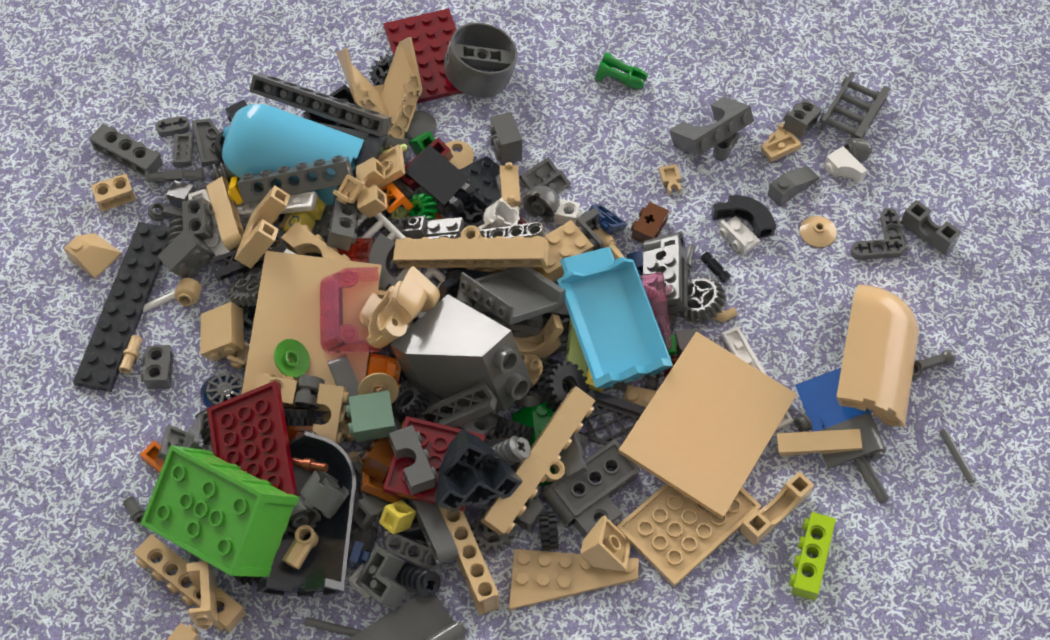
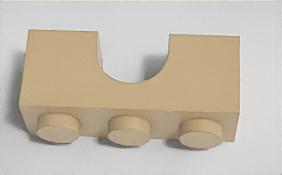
M372 157L356 166V179L365 184L357 198V208L369 218L387 209V194L377 187L380 183L386 181L385 166Z
M320 383L317 404L328 406L331 410V418L326 424H313L312 431L316 435L326 437L337 444H341L343 432H340L341 424L345 423L346 417L343 407L344 404L348 403L349 392H346V387Z

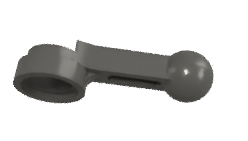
M155 202L148 208V216L154 221H161L166 216L183 218L182 210L160 202ZM160 208L162 209V212L156 213L153 211V209Z
M944 350L940 355L924 360H916L914 368L917 373H913L912 381L917 380L923 370L942 364H953L956 360L955 353L952 350Z

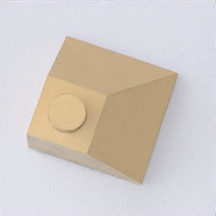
M96 233L77 235L64 247L69 260L95 279L122 255V252Z
M604 515L583 539L580 555L593 567L624 572L627 570L631 543Z

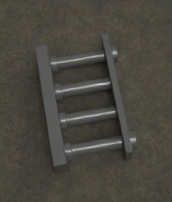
M852 71L849 77L845 76L843 79L842 88L827 112L822 113L819 119V123H821L819 130L823 131L826 124L850 134L852 138H864L887 100L890 88L883 86L881 91L875 92L853 82L855 72ZM851 88L873 98L874 103L868 104L846 94V92ZM841 100H844L866 110L867 114L866 116H860L838 105ZM836 112L858 122L860 126L859 128H852L832 119L831 116Z

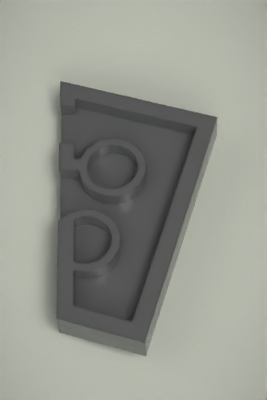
M211 119L193 120L192 127L202 167L212 166V164H225L215 155V139L220 132Z

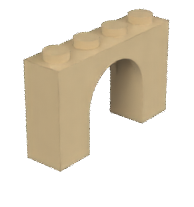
M274 185L251 213L235 259L241 264L252 268L275 241L279 229L272 224L287 207L290 198L288 193Z

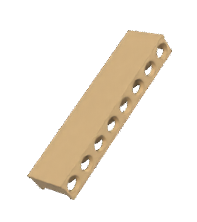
M438 506L456 544L459 554L456 561L479 615L500 609L499 593L464 512H451Z

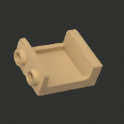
M206 561L186 564L188 576L194 587L200 586L201 607L189 609V615L196 627L208 629L212 625L218 624L215 574L210 564Z

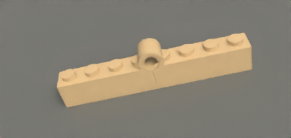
M471 225L465 227L461 232V237L456 239H449L447 237H440L439 239H430L428 237L421 239L408 237L396 239L393 261L398 268L547 267L549 245L546 238L541 236H534L533 238L515 236L514 238L502 236L485 238L482 237L476 226Z
M577 386L570 390L532 445L530 456L522 460L516 468L515 473L523 482L511 497L505 499L498 497L494 500L480 520L483 524L500 536L505 534V532L509 534L515 526L513 521L516 516L520 517L526 510L527 506H525L527 500H532L538 492V489H536L537 485L544 481H556L564 475L565 466L560 461L561 456H559V453L562 449L566 450L572 442L570 439L572 434L578 433L583 426V423H581L585 416L588 417L594 410L592 405L595 400ZM550 467L555 469V474L550 472Z

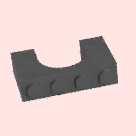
M722 97L711 104L714 119L718 122L702 127L681 122L669 130L673 145L699 156L753 123L754 118L751 107L730 98Z

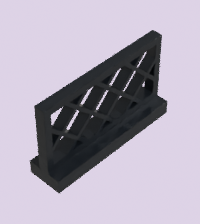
M586 389V392H589V396L595 400L593 406H595L597 412L583 418L581 423L587 421L591 430L585 433L579 432V434L588 437L590 441L602 445H607L610 443L609 440H614L615 437L625 434L627 438V432L632 430L635 425L625 429L621 420L629 417L636 424V420L640 418L646 407L592 389ZM607 411L613 412L616 418L606 423L602 414ZM599 415L603 425L593 429L589 420ZM618 421L622 431L612 435L608 426ZM606 428L609 437L600 439L595 432Z

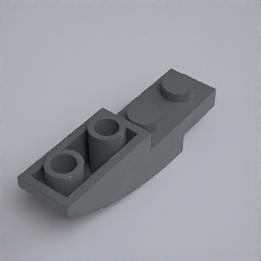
M425 216L390 219V222L405 237L412 239L461 233L464 227L462 217L427 221Z

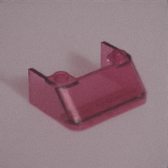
M378 267L344 268L321 280L320 344L325 352H380L379 348L371 346L366 339H359L357 327L354 325H343V288L353 287L358 281H379Z

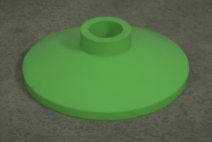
M285 339L278 343L274 350V361L282 374L298 378L307 372L310 365L309 354L299 341Z

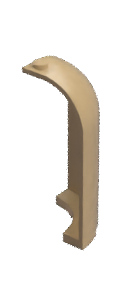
M859 284L855 290L837 400L839 406L856 408L865 411L866 408L874 411L873 415L879 418L884 425L905 427L919 328L911 308L901 298L885 289Z

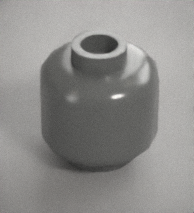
M851 138L844 145V148L858 161H866L872 153V146L865 138Z

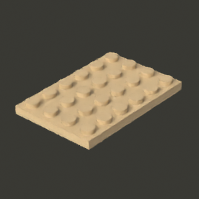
M665 483L616 527L627 537L631 545L675 587L731 537L756 510H760L762 506L741 487L727 513L721 519Z

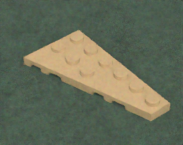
M514 549L509 611L524 606H533L545 601H554L579 595L587 591L600 590V588L617 586L637 581L639 558H629L627 570L623 572L593 567L580 554Z

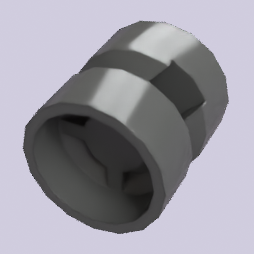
M300 375L297 385L299 391L295 394L294 404L306 409H319L320 405L317 404L320 383L325 384V380L316 376Z

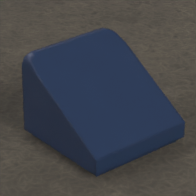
M640 250L626 254L627 259L634 260L637 270L643 272V252L645 251Z

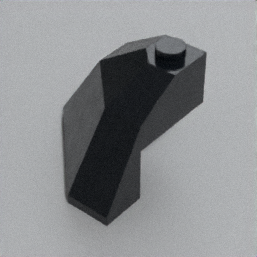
M461 429L449 444L440 465L435 503L451 512L461 510L463 506L473 504L474 507L489 503L490 499L511 497L523 481L493 448L479 437Z

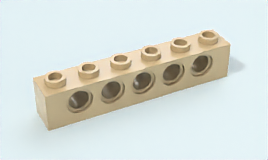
M150 534L133 552L137 558L136 563L144 570L149 568L152 571L151 575L159 582L164 580L167 583L166 587L172 593L176 594L179 592L182 595L181 599L187 605L191 606L193 604L197 608L201 607V600H199L201 597L200 586L194 587L192 584L189 588H184L186 583L192 582L186 571V564L188 563ZM157 558H162L159 563H154ZM172 570H178L175 575H169ZM216 586L217 607L223 606L224 609L217 613L218 624L214 626L221 632L224 629L230 633L243 619L246 612L243 606Z

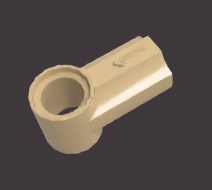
M308 525L300 526L295 532L294 541L282 560L299 570L310 550L318 544L319 537L316 532ZM306 534H311L308 540L303 541Z

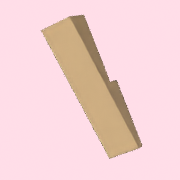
M860 429L777 433L778 451L781 457L819 452L830 454L863 450Z

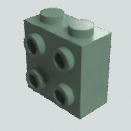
M389 390L349 397L350 405H346L347 417L352 419L348 426L350 435L355 437V442L389 437V433L396 431Z

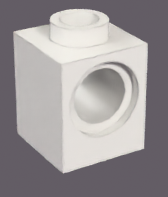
M559 199L560 206L557 212L554 213V223L563 225L572 220L576 225L577 219L582 215L580 203Z

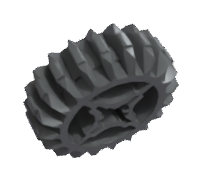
M700 275L697 279L691 278V281L687 282L688 310L679 312L683 319L685 318L688 322L692 321L694 324L698 321L703 324L704 320L710 322V318H717V313H722V308L726 307L725 301L727 296L724 287L714 277L709 278L707 275L704 278Z

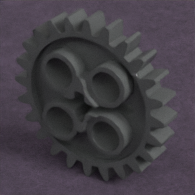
M263 265L262 267L256 266L255 269H249L248 273L243 272V276H238L236 281H232L233 285L228 286L229 289L227 290V295L231 302L237 306L242 305V307L247 303L249 306L253 302L257 304Z

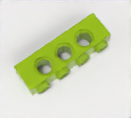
M811 512L810 517L805 518L802 530H806L805 536H801L798 543V548L801 549L800 555H796L793 567L797 568L796 573L791 574L788 585L792 587L790 594L816 600L821 586L836 518ZM816 534L820 539H814L811 535ZM807 553H813L816 558H810ZM807 571L812 577H805L802 572Z

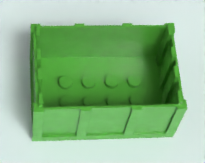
M171 445L142 518L141 525L230 576L269 577L275 554L279 549L282 536L286 531L289 518L294 506L298 503L299 497L275 488L269 481L254 477L241 470L240 466L230 464L214 456L215 453L209 450Z

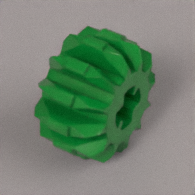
M426 193L413 195V199L409 201L414 207L409 210L410 212L407 215L411 217L425 216L427 221L434 220L436 218L434 213L438 212L435 209L437 203L433 202L434 197Z

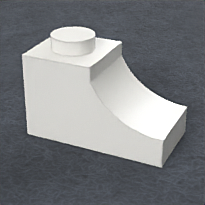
M843 146L828 155L824 164L827 173L832 174L835 178L840 176L848 177L855 180L858 184L864 180L867 169Z

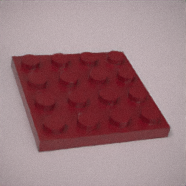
M406 416L402 428L413 425L415 432L419 431L422 438V449L427 450L430 457L428 463L430 467L433 466L437 473L435 487L411 495L404 479V468L412 466L415 461L409 457L397 460L394 454L383 492L436 505L440 465L449 444L461 429ZM468 431L485 441V435ZM466 506L461 507V510L459 511L464 512Z

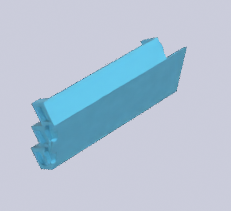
M610 247L560 260L564 274L557 281L559 286L566 290L564 301L596 388H610L618 382L624 381V383L638 380L643 375H656L673 367L634 260L625 257L615 260Z

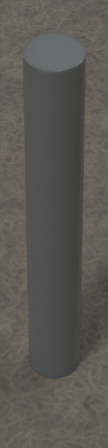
M944 428L939 431L967 482L970 484L976 481L948 430Z
M309 617L305 619V626L351 637L362 631Z

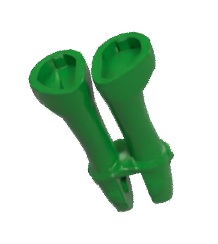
M606 52L597 69L595 81L601 82L605 77H611L626 84L627 87L642 90L645 85L644 81L648 78V73L636 66H629Z

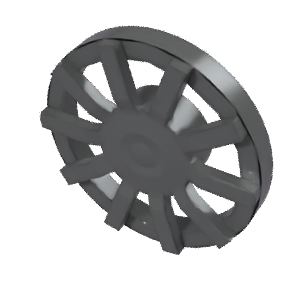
M230 372L216 374V376L209 380L206 387L208 400L213 405H217L223 402V399H231L232 395L239 396L242 394L243 383L238 376ZM236 381L240 384L232 386ZM212 385L215 386V387H217V389H210V388H211ZM239 388H240V392H239V393L234 392V390H233V389H239ZM217 392L213 397L210 396V393ZM218 396L220 397L219 403L214 401Z

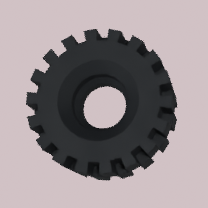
M564 361L551 365L542 371L544 374L539 377L542 380L538 382V387H541V390L538 391L539 395H543L541 400L543 403L547 402L546 407L548 409L552 408L554 413L567 396L563 390L562 381L566 383L568 393L577 386L589 395V392H586V389H589V384L585 383L588 380L587 376L583 377L584 371L582 369L578 370L579 366L577 364L572 365V362Z

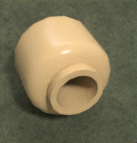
M183 278L178 282L175 289V299L183 306H192L198 302L202 287L195 279Z

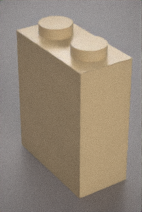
M229 302L201 314L200 355L208 358L210 361H218L228 355H234L236 352L244 350V320L241 307L233 302Z

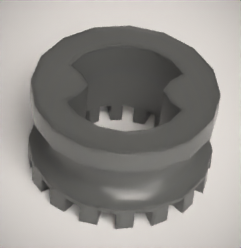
M803 413L800 415V418H794L795 426H797L796 428L800 432H806L813 428L806 414Z

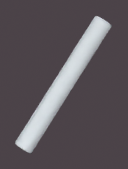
M175 291L146 303L143 313L175 299Z

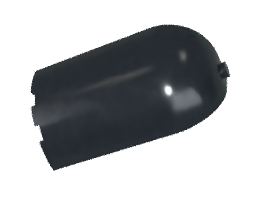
M304 431L289 443L291 457L299 459L310 458L316 462L328 464L329 468L325 473L338 480L337 484L340 488L344 485L350 494L331 519L325 517L320 511L321 520L316 522V527L313 529L319 537L318 544L310 550L299 570L282 560L295 539L293 532H288V535L283 534L279 549L273 560L269 577H259L257 592L284 596V592L297 593V597H314V593L323 592L324 596L344 591L356 489L355 470L349 456L337 443L326 437L316 435L313 431ZM293 466L297 495H300V490L314 471H305L301 467ZM306 534L303 541L308 540L311 534Z

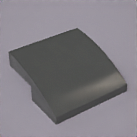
M549 156L519 176L528 190L532 187L543 185L552 188L558 194L571 185L563 171H558Z

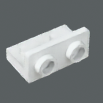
M736 216L728 222L724 220L720 222L718 230L720 236L723 239H727L731 243L732 248L737 252L739 251L742 255L760 244V240Z

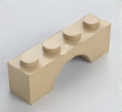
M296 222L281 237L286 247L295 254L303 255L313 252L321 254L323 258L351 261L345 254L340 255L336 248L326 246L325 240L318 234L316 236L312 234V230L305 224L302 226Z
M799 471L784 485L770 503L764 508L756 510L742 523L740 533L755 546L811 495L814 484Z

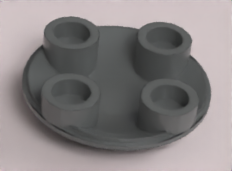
M415 111L405 137L413 139L419 134L429 131L433 134L436 130L435 118L428 112Z

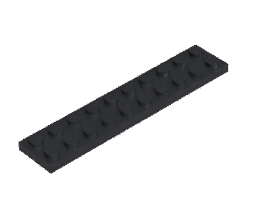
M138 222L73 380L75 386L112 392L120 372L118 369L124 357L123 352L127 349L131 336L136 332L144 306L149 299L163 262L158 255L167 247L168 226Z

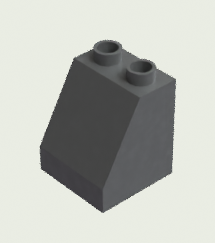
M449 294L409 327L403 336L390 344L411 386L412 384L419 385L424 392H432L442 400L482 382H486L497 399L495 410L505 411L516 400L524 398L533 385L512 331ZM483 389L475 392L474 395L481 399L487 397ZM462 398L458 400L457 404L467 406L470 404V400Z

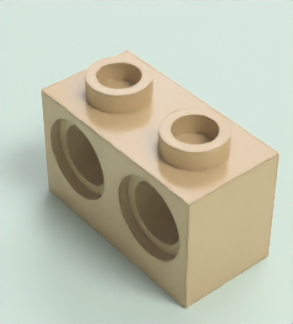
M127 174L118 175L91 185L101 212L136 200Z

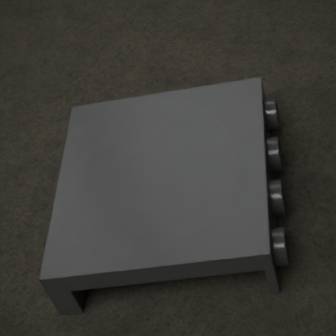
M508 267V270L478 279H473L463 272L461 273L459 288L465 295L509 325L563 308L566 293L565 289L531 267Z

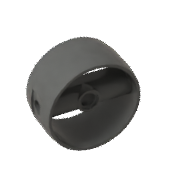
M486 23L465 24L454 32L449 41L444 57L445 75L455 88L465 94L475 97L497 95L506 88L513 75L517 62L516 45L507 33L493 25ZM485 70H494V71H498V72H484V71H485Z

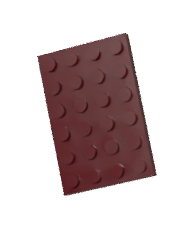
M449 8L383 23L392 54H395L400 41L412 37L423 89L417 103L463 93L449 82L444 72L445 53L452 35L457 30Z
M270 382L207 408L214 456L230 464H236L241 467V470L254 477L267 480L275 488L298 497L279 382Z

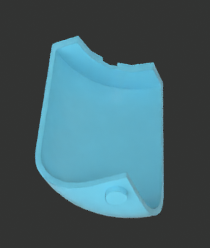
M252 104L239 109L235 113L230 126L225 127L223 132L225 140L222 148V158L227 168L240 178L244 174L253 173V175H256L267 169L276 171L280 167L289 166V168H292L303 162L312 164L318 159L332 160V157L338 155L349 157L353 172L364 140L272 106ZM332 168L327 169L328 173L336 174ZM309 172L311 177L317 178L315 172ZM296 175L291 176L294 181H300ZM274 179L277 185H282L279 179ZM256 182L257 185L263 186L260 182ZM337 186L307 192L315 191L318 197L328 206L333 204V191L337 189Z

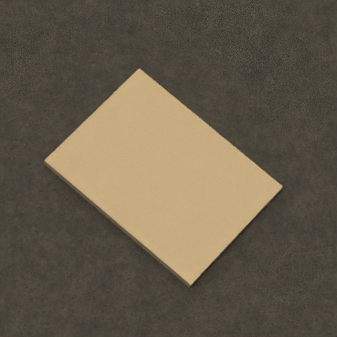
M266 251L242 394L255 388L257 374L271 373L278 378L285 376L279 371L274 361V350L278 343L285 339L299 341L308 351L310 365L304 375L316 376L325 380V384L336 385L327 361L346 354L358 384H360L366 377L371 345L366 341L369 336V330L361 323L359 314L370 294L374 293L378 296L382 265ZM296 405L294 407L295 409H306ZM320 405L319 409H315V411L331 413V410L326 405ZM344 405L343 412H346L347 415V411Z
M696 331L619 448L618 453L723 519L797 394Z

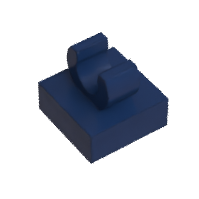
M355 541L348 567L356 569L358 562L366 565L371 553L362 551L364 543Z

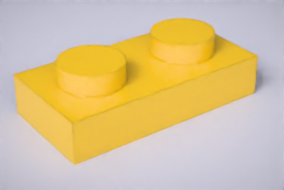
M233 176L231 177L228 195L232 201L235 200L236 204L239 205L243 203L238 187L240 177Z

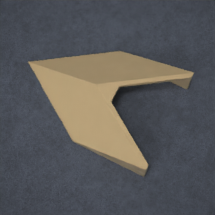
M412 37L399 42L385 82L377 86H373L350 62L348 48L338 51L336 54L354 102L358 106L392 117L387 136L404 140L417 107V101L423 90Z

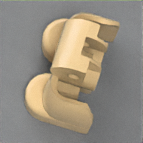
M411 267L403 281H398L395 286L388 288L382 300L376 294H370L359 314L361 323L369 330V336L366 341L374 348L380 349L406 333L407 326L420 311L428 312L436 306L440 298L439 290L415 267Z

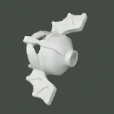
M501 198L485 209L483 218L485 224L479 226L478 229L518 225L520 208L518 206L510 207Z

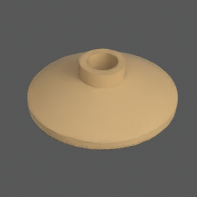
M812 216L802 222L800 235L808 245L822 248L834 242L837 230L829 219L821 216Z
M373 373L361 381L358 387V395L389 390L392 404L398 396L399 388L392 376L385 373Z

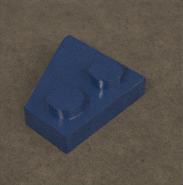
M600 203L591 205L588 210L591 211L596 208L600 213L599 224L608 233L625 230L628 225Z

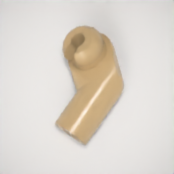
M732 307L726 311L722 310V313H717V318L712 317V319L723 323L737 316L738 313Z

